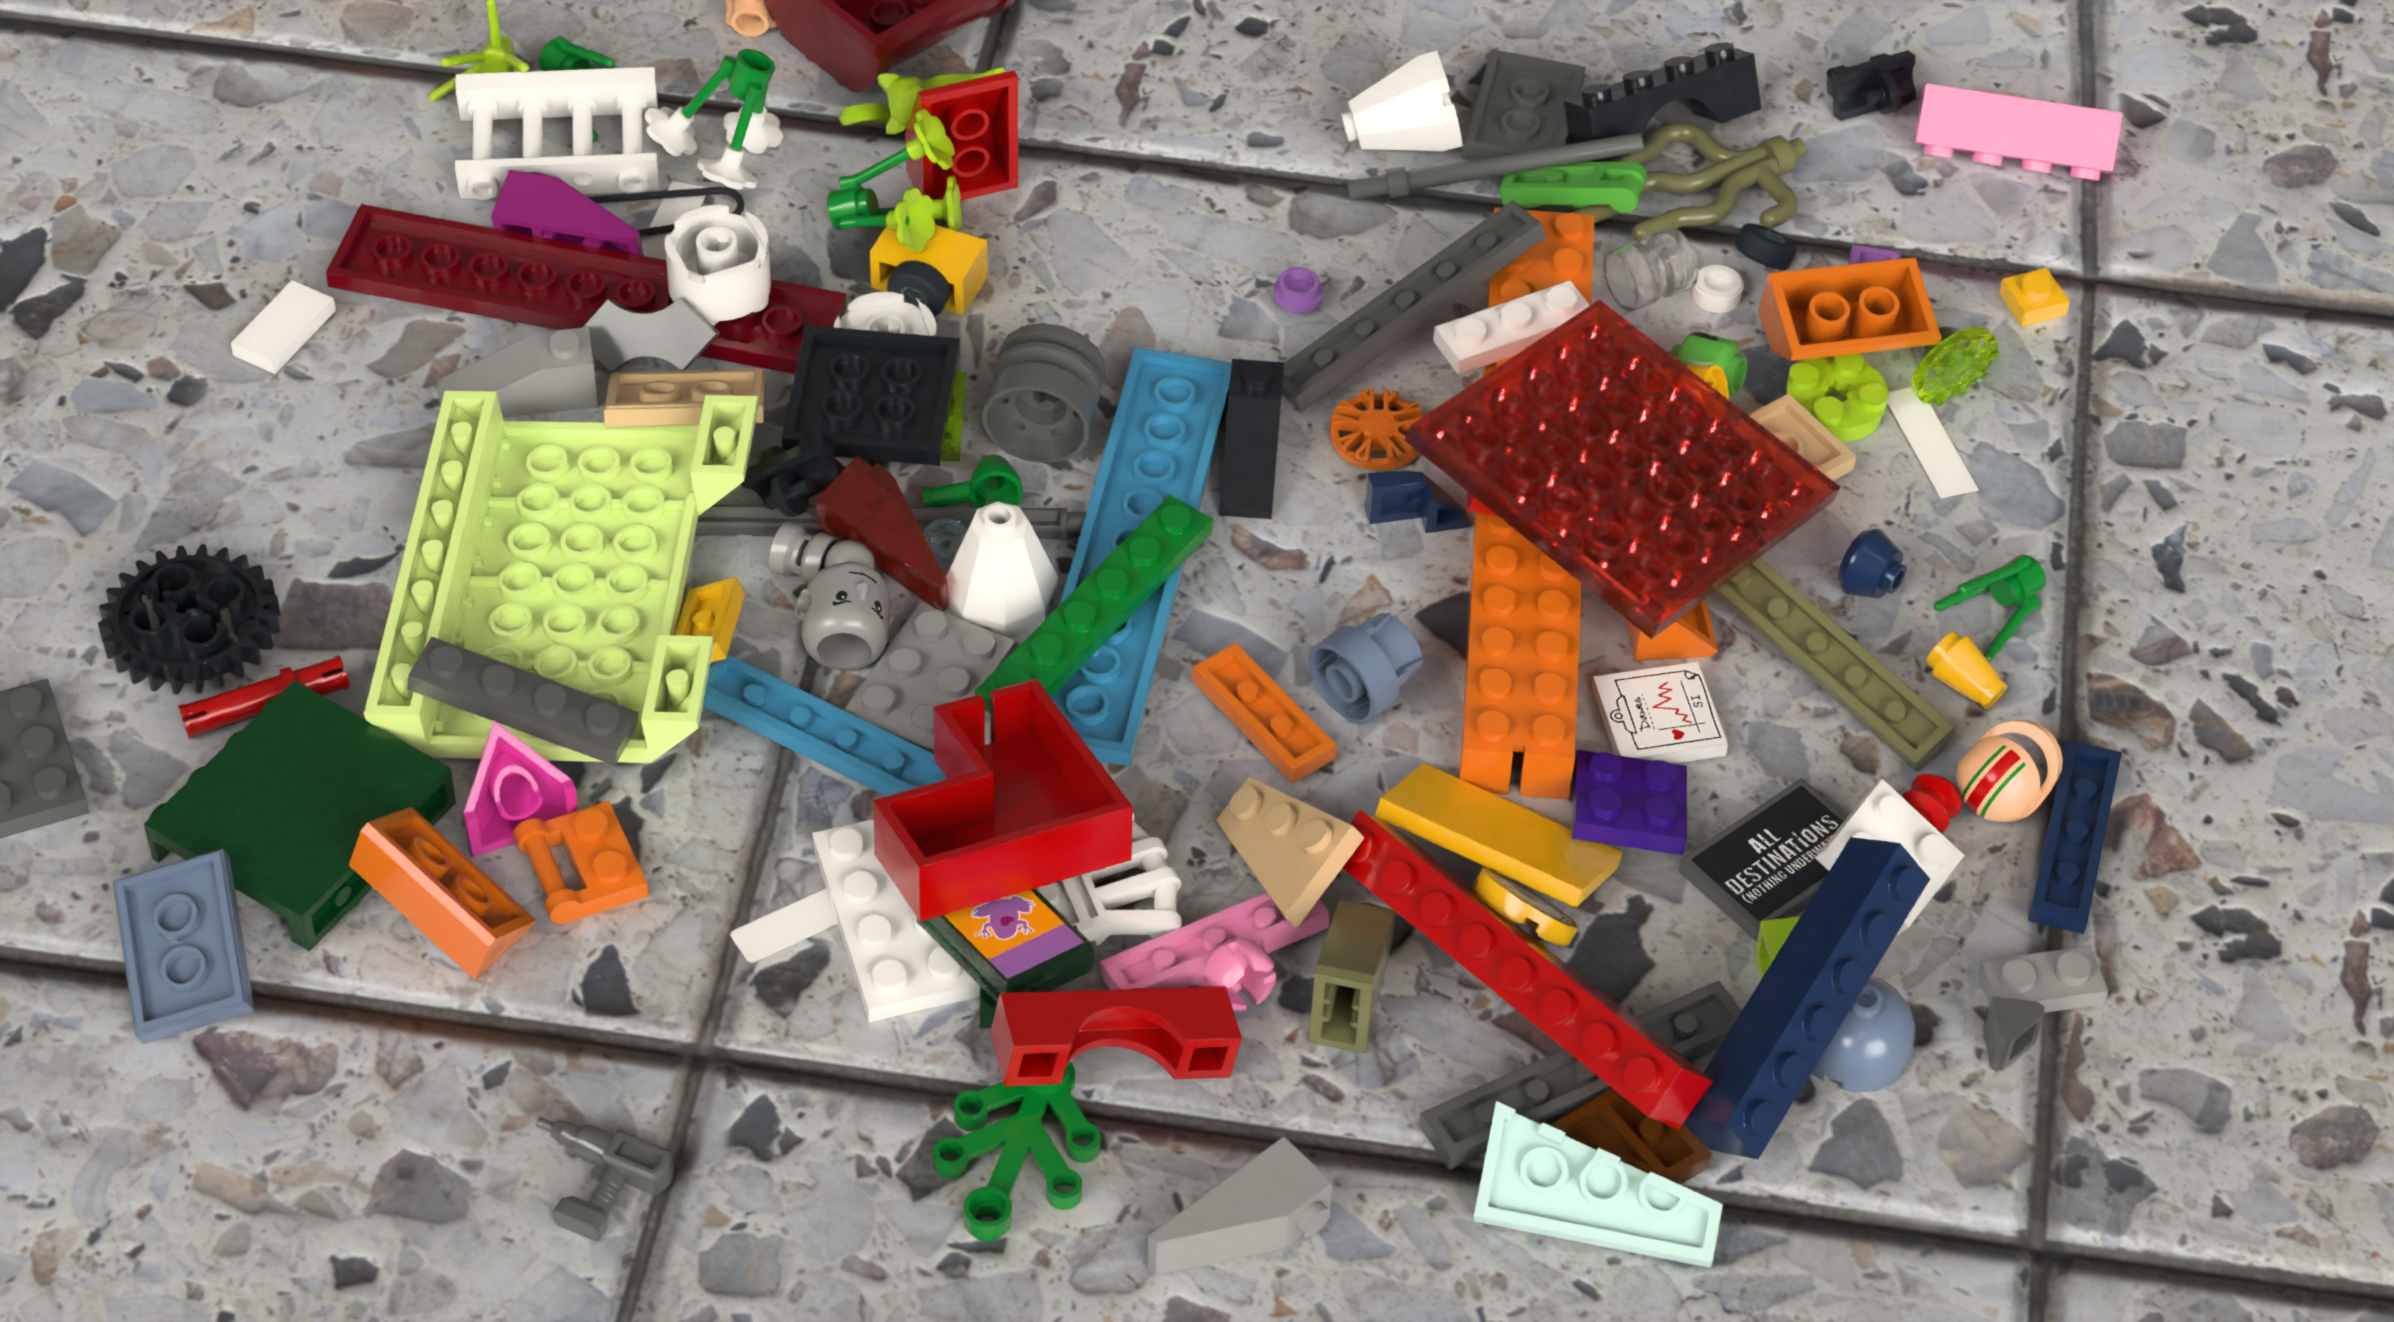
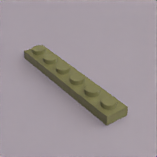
M1720 523L1683 558L1684 567L1916 772L1955 736V726L1723 524Z

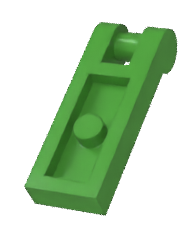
M1579 162L1507 174L1500 187L1502 205H1506L1512 200L1524 208H1536L1542 205H1568L1573 208H1584L1590 205H1610L1617 212L1629 213L1635 210L1638 205L1641 191L1647 180V172L1637 162Z

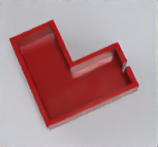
M1037 679L990 691V744L985 745V700L980 694L933 707L934 761L942 770L947 780L873 800L874 854L920 922L1132 860V804Z

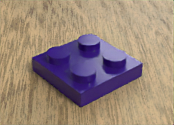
M1577 750L1573 772L1572 839L1683 855L1687 841V766L1672 764L1662 760L1652 761L1618 756L1607 752L1597 753Z

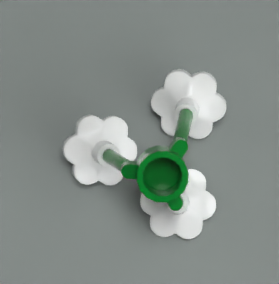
M742 49L738 52L736 59L724 56L718 71L686 107H679L676 111L669 107H662L660 110L651 107L645 112L644 118L649 124L646 128L648 135L655 142L662 144L664 149L673 156H680L682 153L686 155L694 154L698 148L694 140L695 131L691 126V123L694 121V113L727 78L729 92L737 99L744 101V104L738 112H729L724 116L723 126L727 130L726 140L730 144L725 146L722 159L701 158L698 160L697 168L702 170V175L705 178L721 182L728 187L734 189H742L743 187L756 188L758 179L752 175L753 172L746 167L740 166L745 153L742 147L744 146L751 153L761 154L768 147L779 146L783 139V133L779 129V118L772 113H767V109L764 107L769 82L775 71L774 62L762 52L753 49Z

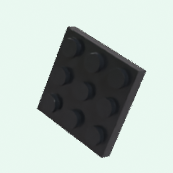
M805 325L782 434V447L789 450L800 445L802 433L817 427L822 429L836 443L834 457L940 466L960 356V338Z

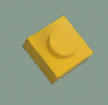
M2047 267L2003 278L1999 289L2000 296L2021 327L2067 315L2070 300Z

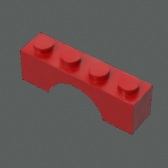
M1226 986L1000 993L990 1031L1004 1086L1061 1084L1065 1069L1075 1057L1085 1051L1099 1047H1122L1145 1054L1158 1062L1174 1080L1230 1078L1242 1041Z

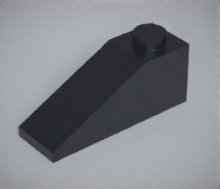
M1232 359L1219 506L1220 516L1272 519L1284 362Z

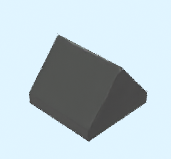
M1992 996L1983 1032L1990 1067L1994 1071H2003L2036 1043L2045 1013V1007L2039 1002Z

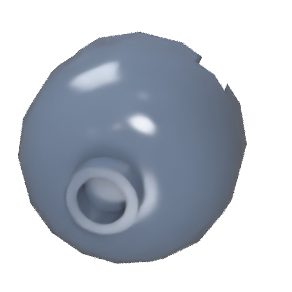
M1872 976L1869 978L1813 1069L1812 1074L1824 1081L1826 1075L1832 1080L1843 1082L1841 1089L1853 1093L1878 1091L1895 1083L1902 1076L1904 1067L1911 1058L1916 1038V1027L1911 1008L1895 987L1880 978Z

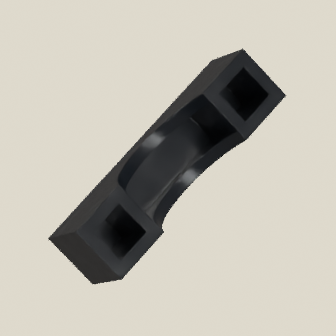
M1715 43L1705 47L1704 54L1695 57L1679 56L1664 61V67L1653 71L1637 70L1623 75V81L1612 85L1595 84L1587 86L1581 90L1582 95L1564 101L1570 144L1641 132L1643 137L1644 131L1654 114L1669 102L1681 98L1688 103L1695 115L1719 123L1761 110L1754 53L1734 48L1732 43ZM1627 155L1591 160L1586 162H1610L1625 157Z

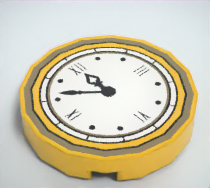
M1482 868L1472 884L1473 890L1477 892V896L1491 908L1514 923L1517 921L1536 929L1537 936L1553 944L1568 946L1579 929V925L1559 908L1523 885L1491 869Z

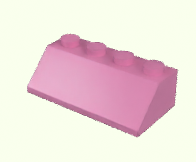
M1925 84L1921 89L1914 144L1924 146L1923 155L1952 159L1954 151L1973 153L1972 162L2001 166L2002 158L2021 160V170L2050 174L2051 165L2071 168L2070 177L2099 181L2100 173L2109 174L2113 172L2123 113Z

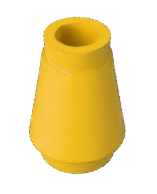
M1956 631L1946 635L1934 647L1926 659L1925 663L1933 669L1932 676L1972 701L1979 703L1985 709L1993 706L2008 688V685L2001 680L1999 674L1969 636L1962 638Z

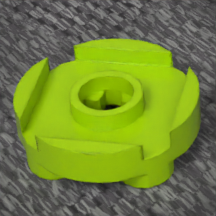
M1861 353L1805 359L1792 365L1789 370L1785 395L1789 393L1841 442H1850L1871 435L1880 426L1882 416L1886 412L1889 390L1882 375L1871 365L1864 362L1865 360ZM1839 394L1845 397V401H1839L1838 398L1828 397L1827 395Z

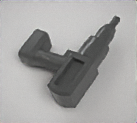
M539 1117L536 1122V1127L550 1132V1136L558 1143L572 1148L575 1156L595 1165L590 1172V1176L598 1180V1184L589 1202L574 1196L561 1198L552 1212L554 1222L564 1229L593 1241H599L607 1228V1218L624 1183L657 1196L666 1190L673 1180L674 1162L672 1151L621 1130L614 1134L589 1124L581 1127L568 1121L557 1120L554 1123L542 1117Z

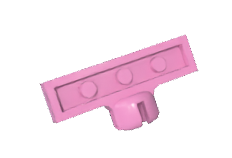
M1266 892L1099 961L1101 979L1110 990L1180 988L1195 985L1202 987L1226 986L1233 1010L1244 1011L1247 1005L1237 992L1242 990L1252 1004L1257 1006L1271 993L1275 985L1276 973L1273 970L1275 962L1268 954L1330 927L1329 910L1318 900L1298 928H1296L1282 914Z

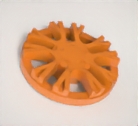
M1369 388L1368 392L1364 389L1360 390L1359 396L1347 401L1343 398L1340 404L1336 405L1335 412L1332 414L1329 436L1331 444L1344 460L1355 466L1379 471L1400 468L1415 460L1424 449L1427 424L1426 418L1422 416V409L1417 407L1415 401L1408 403L1398 398V391L1393 390L1392 393H1389V389H1384L1383 394H1374V388ZM1374 406H1383V410L1374 409ZM1366 407L1367 410L1363 411L1359 408ZM1390 408L1396 409L1398 411L1393 412L1390 410ZM1338 431H1352L1355 433L1340 437ZM1404 433L1418 434L1417 440L1404 435ZM1358 444H1361L1355 452L1352 450ZM1397 446H1399L1405 452L1402 453ZM1370 451H1386L1387 458L1369 457Z

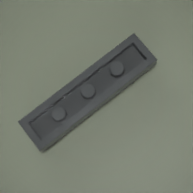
M435 637L430 638L408 675L407 690L486 719L495 720L497 723L616 766L637 728L639 714L637 711Z

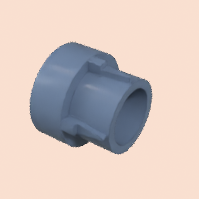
M1391 613L1377 614L1357 628L1352 626L1340 627L1313 646L1308 657L1312 679L1322 697L1331 708L1346 720L1355 724H1366L1393 705L1399 696V686L1417 674L1424 662L1420 647L1410 630L1400 620L1392 616Z

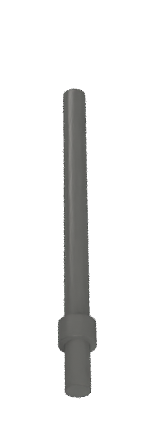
M1641 132L1410 171H1406L1405 166L1386 169V175L1347 181L1350 200L1389 194L1390 199L1409 196V191L1639 153L1644 152Z

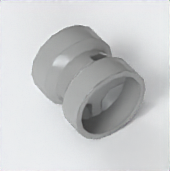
M785 521L780 526L772 542L769 554V569L771 572L783 576L800 575L804 582L808 584L818 572L825 569L824 559L827 551L833 545L840 542V540L836 536L823 532L816 535L809 534L804 526Z

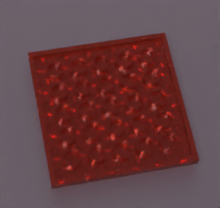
M1600 299L1410 425L1404 440L1650 639L1655 638L1830 505L1841 488Z

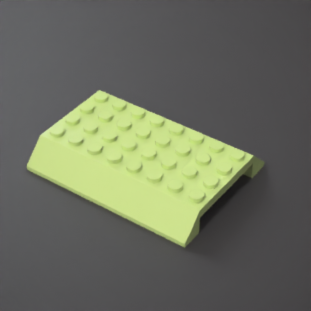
M444 391L364 710L366 721L432 758H482L494 721L407 690L410 671L430 638L435 637L639 712L637 728L618 762L651 763L696 731L700 722L714 640L713 636L674 635L678 624L698 516L745 481L759 406L758 396L705 395L699 425L605 427V423L504 421L497 391ZM500 724L547 761L603 762Z

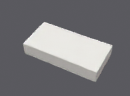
M291 280L231 342L233 356L276 374L336 311L334 298Z

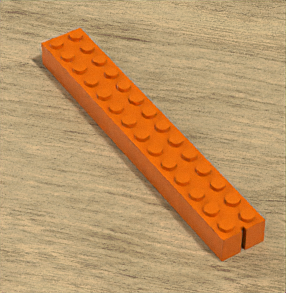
M1494 207V213L1497 212V211H1498L1499 209H1501V208H1495V207ZM1526 210L1541 222L1546 238L1488 279L1486 309L1571 280L1591 306L1595 215ZM1590 330L1483 366L1480 421L1586 444ZM1474 512L1459 779L1490 793L1508 795L1513 751L1524 752L1519 796L1569 800L1575 761L1583 534Z

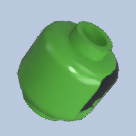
M1699 331L1689 334L1681 345L1675 344L1667 360V365L1679 366L1683 373L1687 365H1719L1724 370L1727 378L1729 396H1736L1739 393L1747 372V359L1745 356H1741V350L1737 342Z

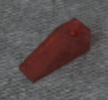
M856 456L815 500L818 526L829 534L838 537L840 541L853 540L866 545L872 552L875 566L931 607L945 612L949 607L947 580L896 479L884 467L877 464L872 467Z

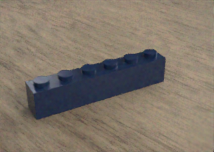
M1849 838L1703 1072L1713 1082L1684 1123L1709 1150L1757 1160L1761 1156L1930 881L1928 875L1901 843Z

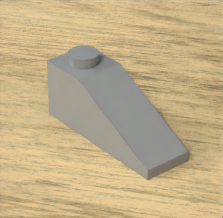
M589 327L536 332L438 379L440 407L444 391H497L503 418L598 407Z
M1282 1137L1150 1233L1148 1236L1147 1268L1155 1276L1285 1249L1303 1235L1310 1237L1316 1234L1326 1224L1331 1213L1333 1182L1288 1139Z

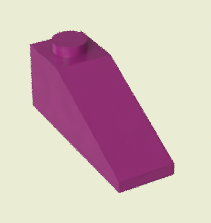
M509 170L491 214L494 229L644 256L638 230L558 177L547 176L539 172L528 173Z

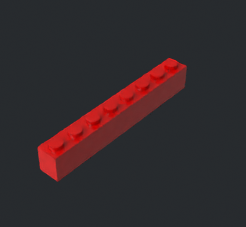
M1358 811L1350 824L1360 832L1364 839L1342 867L1345 871L1647 1117L1677 1129L1681 1127L1713 1082L1709 1077L1520 926L1487 905L1477 896L1475 890L1395 826L1367 812Z

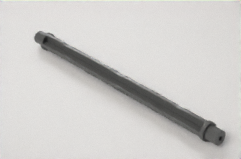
M712 505L698 516L695 535L775 536L780 526L785 521L804 526L806 532L812 535L823 532L836 537L964 538L977 509L982 507L808 506L806 512L796 517H788L779 508L770 510L766 505ZM1020 508L1032 525L1038 539L1067 540V536H1080L1086 512H1067V508Z

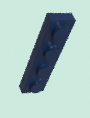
M2067 740L2063 753L2062 771L2057 781L2028 921L2084 934L2122 752Z

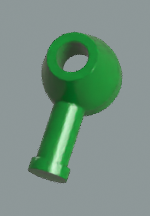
M1000 455L983 457L978 462L970 481L930 488V486L922 487L925 507H947L972 502L975 507H984L995 502L1017 506L1023 494L1022 482L1018 472Z

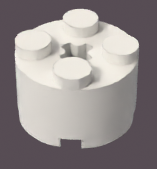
M724 205L702 206L684 213L674 222L675 229L669 236L667 234L665 238L668 289L671 299L675 302L678 298L684 297L712 325L719 321L733 320L748 315L751 312L763 310L768 305V295L771 289L769 242L764 224L755 215L745 210V217L729 213V206Z

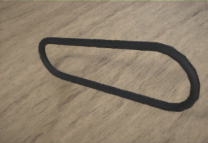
M728 187L588 196L595 203L724 194L736 200L737 208L732 213L741 215L744 211L745 204L742 195ZM674 224L639 229L638 231L640 237L669 233L675 227Z

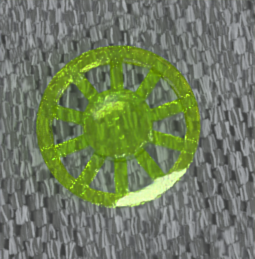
M1982 326L1969 327L1947 337L1935 346L1916 368L1911 381L1913 392L1925 405L1927 403H1935L1937 406H1943L1949 398L1957 395L1962 398L1967 394V388L1978 379H1985L1989 375L1987 369L1993 360L1998 359L2000 355L1998 352V340L1989 329ZM1985 340L1986 342L1980 348H1978L1981 341ZM1971 341L1967 348L1964 343ZM1930 371H1933L1936 376L1926 380ZM1934 386L1931 390L1925 391V389Z

